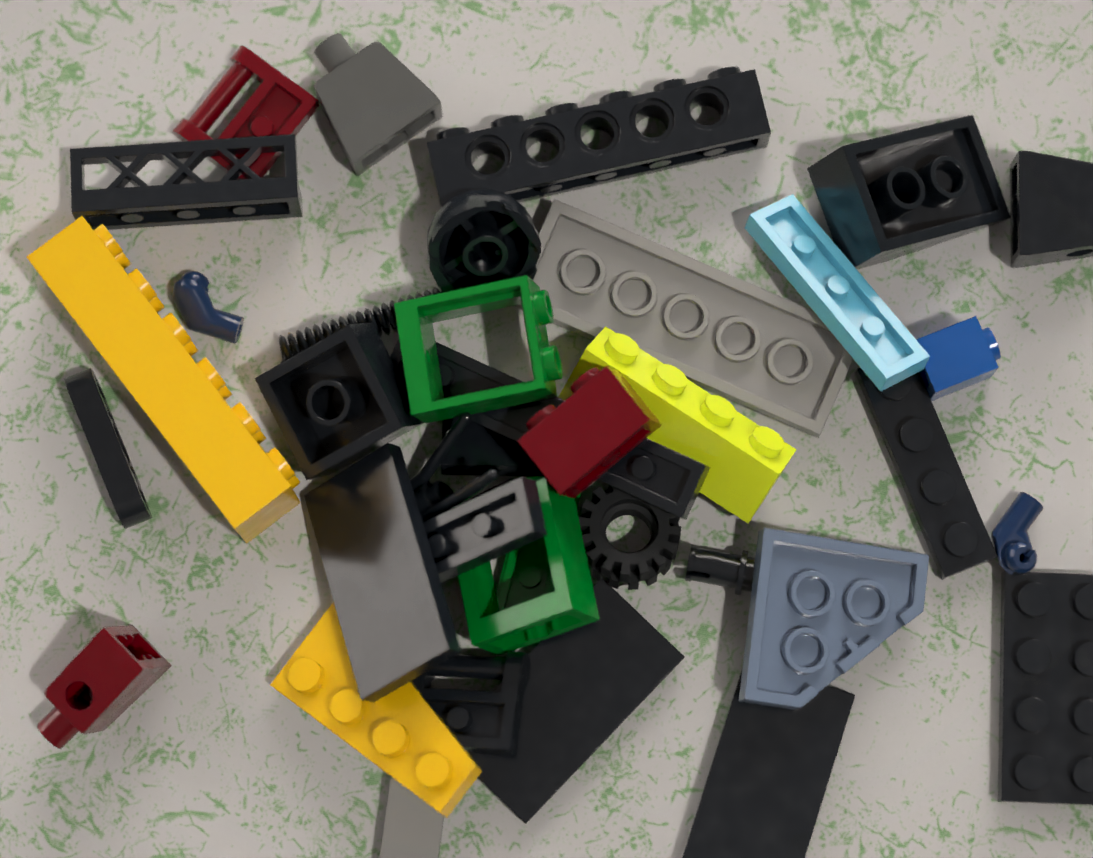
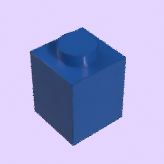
M976 316L916 339L930 355L925 368L919 373L931 401L987 380L999 368L996 360L1001 358L996 338L988 327L981 328Z

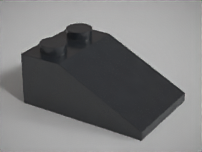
M973 115L844 145L807 168L833 241L856 269L887 262L1011 218Z

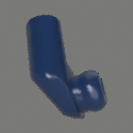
M188 271L183 274L181 279L174 285L173 300L186 326L194 332L236 344L242 331L244 318L214 308L208 295L209 280L205 275L197 271Z
M1025 492L1018 494L992 531V541L998 563L1011 575L1013 572H1030L1037 563V553L1032 548L1027 531L1043 510V506Z

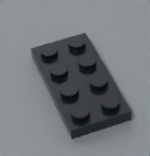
M1006 571L1001 573L998 802L1093 806V574L1013 572L1011 575Z

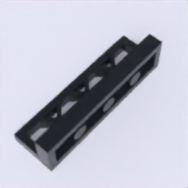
M295 134L70 149L71 212L75 220L83 216L93 230L101 224L107 230L303 217L302 195L298 183ZM284 152L285 177L261 178L249 168L262 153ZM245 154L240 160L234 156ZM221 156L233 166L220 181L204 182L193 172L205 157ZM181 158H188L184 163L178 160ZM151 160H165L177 170L163 185L148 186L136 176ZM121 162H132V163H131L128 167H126V166L123 165ZM108 163L120 173L106 189L85 190L84 165ZM241 174L247 178L244 180H237ZM185 178L191 182L180 184ZM129 182H131L135 187H125V186H126Z

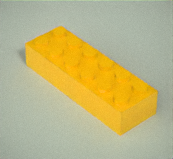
M81 216L27 256L33 267L246 544L301 503L293 490L300 484L293 469L275 447L267 453L260 447L259 444L266 440V437L261 432V428L241 402L230 408L225 400L232 396V393L227 388L222 377L206 357L198 363L193 360L191 356L197 353L198 349L191 341L192 339L171 312L164 318L159 316L158 312L164 309L165 306L137 268L129 274L125 272L124 269L130 266L131 262L103 224L93 230L85 218Z

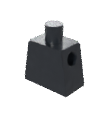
M1018 151L1010 164L1011 268L1093 257V163L1032 151Z

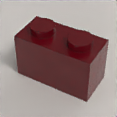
M605 366L601 371L595 367L581 375L570 387L573 394L557 408L552 404L537 412L526 424L529 431L518 440L519 444L559 495L570 498L578 496L662 425L623 375L608 366Z

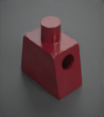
M133 625L103 627L46 688L44 694L55 707L37 724V728L47 741L59 749H62L78 732L85 735L103 731L172 665ZM90 689L92 691L93 699H91L90 697Z

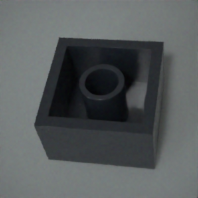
M373 322L349 324L254 378L306 480L331 475L424 423L411 415L407 388Z

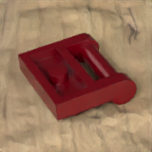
M241 45L231 57V61L234 64L189 120L183 118L172 131L180 141L213 140L206 133L250 78L258 80L261 83L260 86L217 139L295 134L296 137L320 105L317 98L250 49ZM283 152L262 153L249 168L259 177L263 178ZM245 154L234 156L240 160ZM221 156L205 157L226 173L233 167ZM241 174L237 180H244L247 178Z

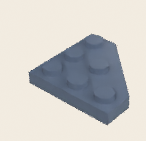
M763 528L758 531L739 701L792 710L804 706L841 674L846 673L879 647L884 640L924 611L929 555Z

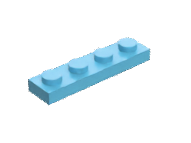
M793 194L749 215L744 228L880 391L925 368L930 355Z

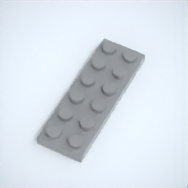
M554 199L539 232L541 254L536 264L537 273L533 279L540 286V290L546 289L549 293L553 308L554 324L591 340H594L606 326L615 333H621L632 338L640 349L663 364H669L680 369L687 379L697 386L814 437H820L853 358L813 310ZM522 305L515 306L517 308L522 309Z

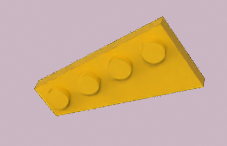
M334 601L270 684L274 689L445 818H448L482 772L454 734L422 697L412 681L376 702L361 700Z

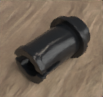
M691 545L685 581L691 582L692 580L734 588L736 595H741L742 590L751 592L755 558L748 557L749 551L743 550L741 556Z

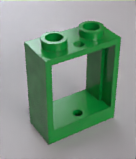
M525 275L394 303L410 411L412 416L422 422L431 423L460 417L464 412L476 414L558 397L555 380L563 378L562 363L556 345L549 346L546 324H551L554 321L552 303L546 289L540 290V286L529 276ZM522 305L534 380L444 398L433 323Z
M539 476L529 479L535 480L547 531L544 539L555 591L500 611L490 561L458 575L471 645L498 655L509 653L600 620L575 498L559 495L546 477Z

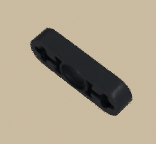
M89 368L65 378V384L123 527L127 529L151 519L152 515L93 369Z

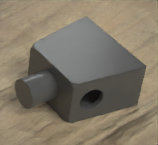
M337 33L325 39L315 49L314 54L328 71L327 75L313 85L315 93L357 177L443 117L441 101L436 94L380 42H372L356 54L342 34Z

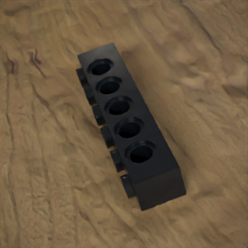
M725 67L711 72L707 76L708 79L686 84L685 79H672L655 85L653 87L654 92L632 96L631 91H618L601 97L599 99L600 104L578 108L576 103H564L547 109L545 111L546 116L524 120L521 115H511L493 121L491 128L469 132V129L466 127H457L442 131L436 135L437 140L427 142L428 155L440 208L452 197L468 190L492 189L511 195L521 203L766 148L771 130L756 70L740 72L739 67ZM707 105L713 107L719 113L721 119L712 125H702L693 119L690 112L698 106ZM653 117L662 121L667 130L662 135L651 138L641 134L636 125L644 118ZM599 129L610 135L612 143L604 149L594 150L584 144L582 137L590 130ZM545 141L553 144L557 148L558 154L550 161L538 162L532 159L527 151L533 144ZM487 153L499 156L504 162L502 168L493 174L478 172L473 167V163L479 156Z

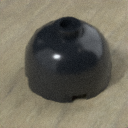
M492 189L468 190L452 197L435 213L427 234V259L429 269L438 287L444 292L525 275L533 280L537 273L536 264L541 254L540 237L527 209L511 195Z

